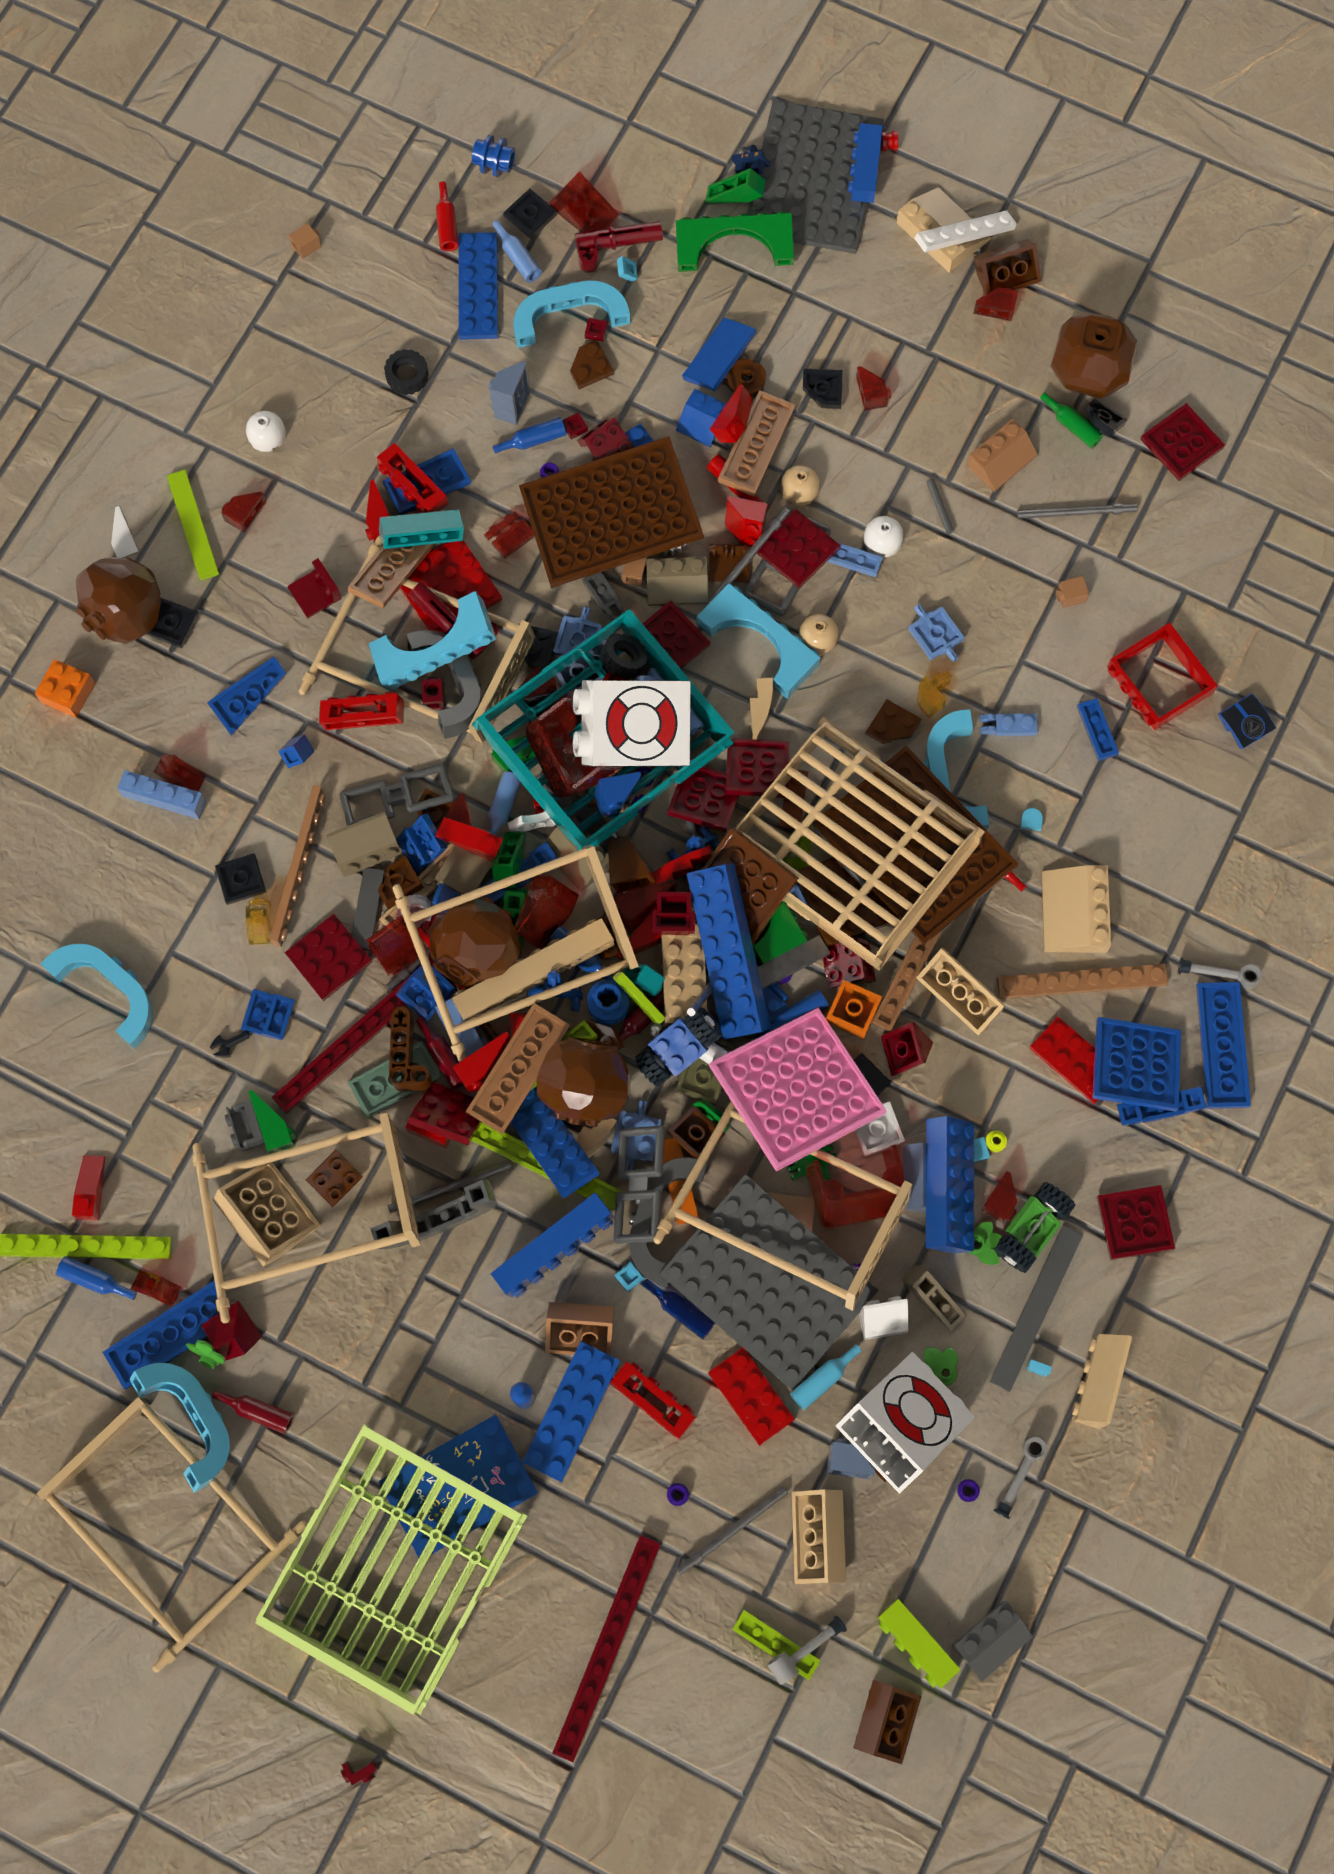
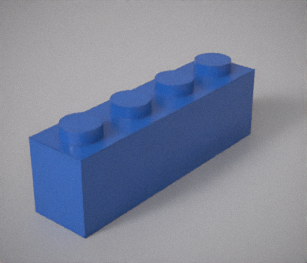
M860 123L859 131H855L854 143H857V148L853 147L852 159L856 161L855 164H851L850 176H854V179L849 181L848 193H852L851 201L874 203L883 125Z

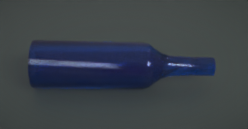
M647 1278L642 1283L644 1288L658 1298L665 1312L702 1340L706 1338L716 1324L676 1292L664 1291Z

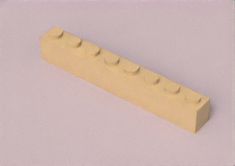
M602 918L587 922L585 927L580 930L574 929L567 933V937L561 940L555 939L551 941L548 947L542 950H534L524 960L517 959L504 974L475 983L473 987L467 990L461 989L454 994L455 996L452 997V1001L463 1022L486 1014L546 982L548 979L547 975L552 970H556L557 973L561 974L614 946V939Z

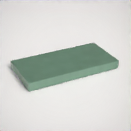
M420 1041L413 1045L412 1066H425L433 1079V1083L442 1079L443 1077L424 1043ZM400 1056L397 1062L403 1061L406 1056ZM389 1059L347 1082L367 1119L418 1092L398 1091L394 1088L389 1079ZM426 1075L419 1076L417 1081L424 1080ZM399 1076L396 1082L402 1081L405 1076Z

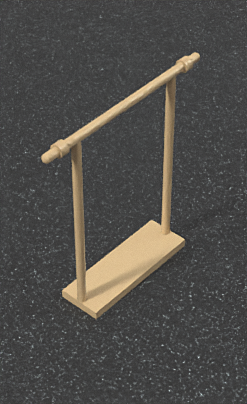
M380 535L375 543L370 546L367 552L368 556L361 570L383 545ZM407 579L403 585L413 589L418 583ZM428 587L442 602L459 608L458 599ZM348 593L309 671L305 672L302 678L303 682L299 688L300 695H305L310 685H313L318 669L379 695L393 692L322 662L356 595ZM488 612L491 622L516 633L468 727L469 729L466 731L471 733L475 740L481 743L484 742L485 736L480 729L476 731L472 723L476 721V718L506 698L524 662V658L527 656L528 650H530L536 638L529 622L522 620L519 625ZM398 694L404 700L405 706L438 719V710Z
M587 845L579 851L412 914L408 907L410 903L407 896H404L401 886L399 884L393 886L396 906L401 910L450 1037L451 1049L453 1054H456L459 1062L466 1058L464 1053L466 1049L463 1042H460L457 1033L626 968L633 969L639 967L595 847L592 845ZM585 857L623 961L454 1025L415 922Z
M730 1101L665 1219L660 1221L657 1227L658 1231L653 1239L654 1243L660 1244L665 1235L671 1231L673 1227L672 1222L675 1217L845 1299V1307L853 1311L910 1200L912 1184L904 1180L902 1186L899 1187L821 1149L811 1153V1155L897 1195L847 1291L680 1210L730 1118L732 1117L745 1123L732 1101Z
M388 1112L379 1114L380 1124L205 1171L206 1158L202 1153L201 1144L195 1143L193 1145L194 1156L192 1160L193 1166L196 1167L218 1299L216 1300L217 1311H220V1318L223 1323H228L230 1320L228 1311L230 1303L229 1299L226 1298L225 1290L407 1240L412 1247L421 1245L398 1133ZM383 1132L403 1233L224 1282L207 1184L208 1179Z
M137 1397L36 1494L41 1500H47L175 1639L177 1643L170 1649L167 1648L161 1654L162 1657L153 1665V1671L158 1673L167 1664H171L177 1658L176 1655L288 1545H293L299 1539L298 1536L305 1530L307 1522L300 1521L293 1529H289L284 1534V1538L277 1544L220 1481L215 1478L210 1483L212 1488L271 1551L183 1635L56 1497L66 1485L142 1413L146 1415L190 1464L199 1461L194 1453L150 1407L151 1404L145 1398Z

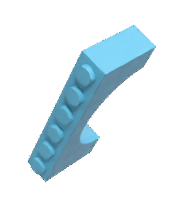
M729 583L697 616V625L711 637L725 628L737 626L754 629L766 636L775 646L780 658V668L773 678V688L787 699L820 664V657L816 650L813 648L809 649L804 645L800 637L793 636L784 624L777 623L769 612L761 610L753 599H748L738 587H733Z
M476 591L458 599L459 610L454 626L441 641L429 648L419 651L400 650L396 648L387 635L368 643L380 683L390 691L397 689L409 681L416 680L418 677L496 640L484 600Z

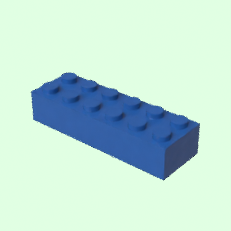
M949 1116L926 1119V1248L952 1254L974 1252V1123Z
M594 1193L490 1274L507 1296L512 1298L516 1296L518 1298L527 1291L526 1287L532 1282L536 1284L545 1277L543 1274L547 1270L553 1271L562 1264L560 1260L579 1251L578 1246L584 1242L588 1244L595 1239L596 1232L600 1229L603 1231L608 1229L613 1224L612 1220L615 1219V1216L603 1200Z

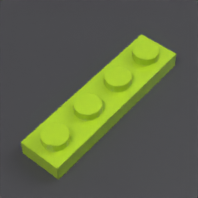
M743 1610L732 1628L733 1631L774 1658L782 1652H786L788 1656H791L801 1648L745 1610ZM809 1653L795 1664L799 1671L798 1674L810 1680L821 1660Z

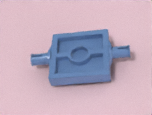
M921 604L916 605L914 610L920 618L917 622L910 625L908 630L926 656L932 661L940 655L947 654L952 663L957 661L959 657L953 648L963 642L965 637L943 607H940L935 611L926 613Z
M583 607L581 617L563 616L553 655L565 656L603 628V625L588 620L590 608L587 607L586 609V607Z
M640 1100L637 1112L621 1111L618 1116L610 1153L618 1155L619 1132L621 1129L661 1125L660 1119L651 1118L645 1114L648 1102L644 1101L643 1109H641L643 1101ZM656 1135L628 1137L626 1170H628L629 1164V1170H633L635 1161H653Z

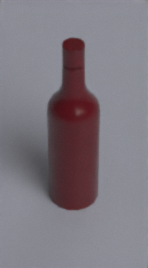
M662 987L657 995L646 997L660 1013L664 1010ZM639 1006L624 1020V1026L619 1033L622 1042L629 1036L640 1034L652 1022Z
M423 1017L418 1018L416 1023L426 1037L428 1053L452 1089L463 1086V1083L453 1069V1066L459 1063L458 1058L453 1054L446 1040L442 1036L436 1035Z
M214 1390L212 1394L213 1399L230 1405L238 1416L283 1434L288 1432L292 1424L293 1413L248 1395L233 1397Z

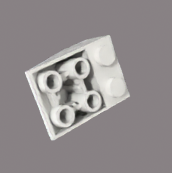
M901 1296L888 1298V1301L885 1303H880L879 1300L866 1302V1305L863 1306L859 1313L863 1340L907 1333V1299H901Z

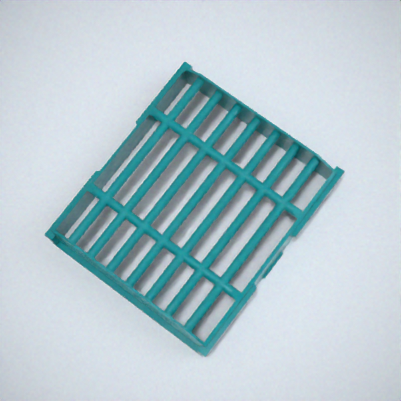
M630 609L565 656H560L542 669L541 673L476 718V721L472 723L476 731L479 729L482 731L490 746L564 835L578 847L577 851L587 845L598 846L634 819L640 809L675 783H682L733 744L731 738L735 732L690 681V706L704 724L702 728L704 732L690 742V752L709 738L716 743L693 759L690 765L675 766L679 771L620 815L611 817L612 821L588 839L582 833L604 816L599 817L597 811L578 826L572 822L569 817L595 798L594 791L597 786L588 777L603 766H589L587 769L582 770L576 764V761L581 757H575L574 753L568 754L562 747L573 739L576 731H582V722L559 739H556L549 731L574 713L573 704L546 723H542L536 715L595 672L603 680L607 672L602 668L604 666L601 663L602 660H596L589 651L621 628L624 634L633 636L644 645L648 653L646 664L651 669L655 668L664 681H690ZM620 650L615 651V654L617 656L623 653V651ZM581 656L590 665V667L533 708H530L523 700L524 697ZM516 704L524 714L497 732L490 722ZM530 720L537 730L511 748L504 738ZM543 736L550 745L529 761L523 763L516 754ZM556 751L563 761L537 779L530 769ZM623 766L610 777L628 774L637 766ZM657 766L638 781L632 795L671 766ZM569 767L576 777L550 795L543 785ZM582 782L589 792L563 811L556 801Z

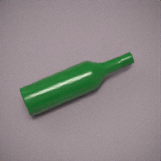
M1046 392L1040 396V399L1054 410L1057 421L1091 449L1099 444L1104 435L1070 405L1058 403Z

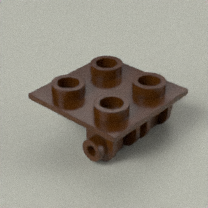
M709 544L708 581L723 582L748 552L749 546L746 544ZM749 563L734 582H748Z
M335 1149L306 1181L333 1208L363 1176Z

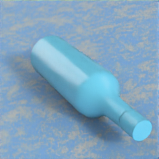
M855 1344L840 1358L826 1361L790 1393L791 1397L803 1410H806L843 1376L846 1365L862 1350Z

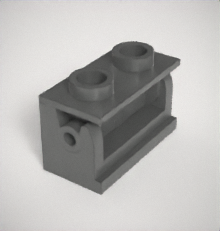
M251 1099L232 1106V1110L226 1107L228 1114L224 1116L228 1127L232 1126L234 1134H231V1139L234 1147L238 1146L241 1151L265 1144Z

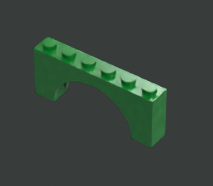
M780 211L776 214L758 213L751 216L739 214L735 217L721 215L718 218L702 216L699 219L684 217L676 220L679 272L698 271V263L704 250L714 241L731 235L748 236L761 242L770 251L774 260V266L794 265L792 213Z
M785 901L782 902L771 918L770 926L765 936L753 945L755 958L760 966L807 942L808 936L806 931L798 926L795 912L789 910Z

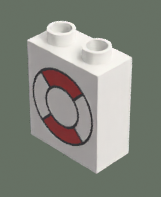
M582 680V689H575L573 709L576 715H582V731L574 733L573 752L575 757H582L583 765H690V681Z
M911 1352L836 1427L894 1489L901 1493L968 1426L975 1416L965 1407L963 1401L938 1379L932 1369Z

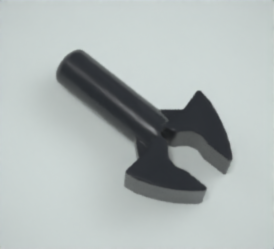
M244 1031L228 1040H224L218 1035L211 1043L210 1049L213 1050L221 1045L223 1046L222 1050L213 1055L218 1058L231 1057L229 1054L230 1048L249 1039L250 1035L247 1031Z

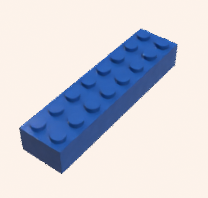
M735 863L687 873L723 1040L771 1029Z

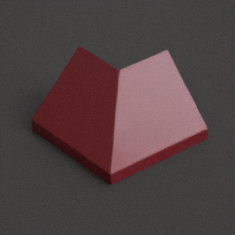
M911 1022L881 1036L891 1076L899 1075L926 1063L933 1045V1041L915 1022Z
M239 1300L232 1304L228 1310L230 1317L228 1323H223L220 1313L201 1324L213 1348L217 1353L224 1356L225 1361L245 1355L262 1338V1334Z

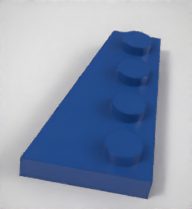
M273 657L212 698L207 704L232 736L286 676V672L276 658Z

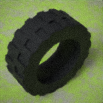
M402 349L401 351H395L386 360V365H384L387 384L390 385L393 391L395 390L398 394L412 395L425 387L426 382H428L429 373L427 363L419 352L411 349ZM403 364H411L415 367L416 374L410 380H402L397 375L398 368Z
M619 633L612 635L608 638L600 652L602 665L605 666L607 671L618 678H635L641 673L648 660V653L644 645L638 639L636 640L633 636H628L627 634ZM620 650L627 653L633 659V662L621 660L615 654V651Z

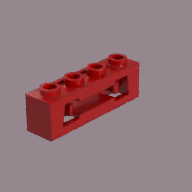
M395 442L376 457L378 470L383 475L387 474L391 478L390 481L397 489L400 488L403 491L404 497L409 502L413 501L416 504L419 513L438 512L448 505L447 496ZM402 465L405 467L406 473L424 490L421 492L422 497L419 495L418 489L401 473L403 470Z
M386 692L384 695L366 694L363 697L350 695L342 699L330 697L327 700L320 701L319 724L327 731L403 724L404 700L395 692Z
M626 1362L611 1380L610 1384L675 1438L680 1440L696 1420V1417L693 1416L695 1412L686 1404L683 1406L676 1402L677 1397L669 1390L666 1392L662 1391L659 1388L660 1383L652 1376L649 1378L645 1377L642 1374L643 1369L635 1362L632 1364ZM636 1377L643 1383L642 1386L669 1409L674 1408L681 1414L679 1417L671 1410L667 1415V1419L672 1421L675 1426L673 1427L664 1419V1414L637 1392L633 1394L624 1385H628L635 1391L639 1383L632 1378Z

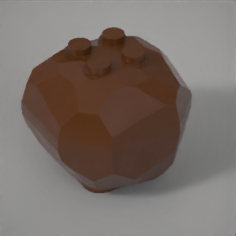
M1086 312L1069 318L1060 328L1051 368L1065 389L1104 399L1128 385L1138 346L1137 339L1124 322L1111 316Z
M103 558L92 563L78 574L76 578L78 598L76 612L83 618L81 625L87 632L94 631L102 640L108 639L128 644L145 636L158 622L161 593L155 575L148 567L131 558Z
M483 897V899L476 898L440 912L429 928L431 958L435 961L433 964L435 969L459 986L465 988L504 974L520 955V943L510 918L511 913L495 905L494 901L488 897Z
M567 1036V1040L554 1044L548 1050L538 1072L537 1095L546 1106L554 1111L556 1114L555 1118L568 1120V1123L581 1125V1122L585 1121V1125L597 1127L601 1121L611 1119L621 1113L629 1099L631 1083L627 1065L622 1055L618 1052L619 1047L593 1039Z

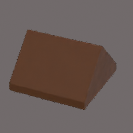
M693 1106L666 1133L695 1159H698L717 1125ZM725 1132L722 1133V1135L720 1136V1138H719L717 1144H718V1143L721 1141V1139L725 1136V1134H726Z

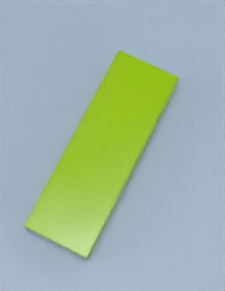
M617 972L613 976L616 983L654 1023L661 1024L666 1019L623 972Z

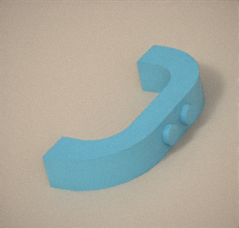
M593 280L577 283L570 282L567 285L552 286L535 292L522 301L514 316L513 327L517 348L536 344L533 327L539 317L547 313L574 307L597 305L607 312L611 327L630 324V312L623 295L613 286Z
M970 709L955 711L941 718L932 728L925 750L926 760L923 761V764L949 791L950 785L944 746L953 738L971 736L973 724ZM986 805L977 807L964 806L988 830L989 819Z
M71 944L55 950L40 963L59 982L71 971L79 967L87 966L98 970L123 992L130 1002L128 1017L115 1031L134 1049L145 1039L153 1019L150 998L136 981L138 977L130 969L127 971L122 969L123 963L115 956L110 958L102 950L91 945Z
M154 1363L135 1370L129 1380L140 1398L155 1391H167L177 1396L186 1409L205 1443L206 1454L203 1459L189 1465L184 1472V1476L194 1493L205 1488L217 1477L224 1467L230 1448L229 1436L223 1423L222 1415L219 1411L215 1410L211 1396L204 1391L199 1381L191 1373L179 1366L167 1363Z

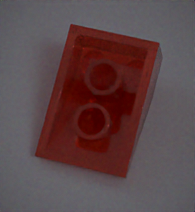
M580 171L548 202L563 219L580 232L606 229L620 215Z
M534 876L514 926L517 935L542 950L549 943V938L553 932L562 926L572 914L579 894L552 876Z
M675 879L631 889L625 894L622 892L615 897L614 901L622 923L629 933L639 927L653 911L657 892H677V881Z
M401 915L366 939L373 957L387 976L397 974L403 968V965L408 962L412 963L418 958L410 933Z

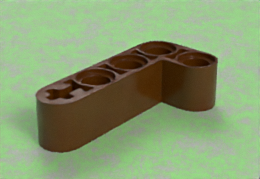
M402 1006L395 1008L391 1015L389 1079L398 1091H424L431 1087L433 1079L425 1066H412L414 1019L409 1010ZM406 1036L404 1041L398 1042L400 1037ZM400 1056H406L403 1061L397 1062ZM426 1075L424 1080L417 1081L419 1076ZM399 1076H405L402 1081L396 1082Z

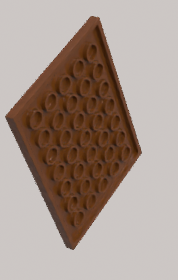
M670 436L519 485L551 588L704 538Z
M905 746L884 764L922 791L927 790L985 831L981 843L911 930L915 937L925 945L1017 868L1018 863L922 761ZM876 771L872 773L919 808L925 809V806ZM866 779L856 786V788L909 826L917 819L915 814ZM848 793L840 800L898 842L905 834V832L852 794ZM834 806L824 813L825 816L885 858L892 850L891 847ZM932 812L930 814L964 840L967 838L966 835ZM818 820L813 822V826L817 827L836 849L869 873L873 874L878 868V863ZM923 823L918 829L919 833L951 856L959 847L927 823ZM911 839L905 846L906 849L938 872L947 863L915 839ZM898 855L892 862L893 865L925 888L934 879L902 855ZM885 871L879 878L880 881L912 904L921 895L889 871ZM872 887V890L902 920L908 911L876 887Z

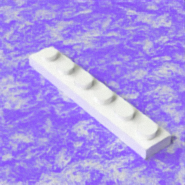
M1006 210L918 232L915 240L924 252H929L1015 229L1017 224Z

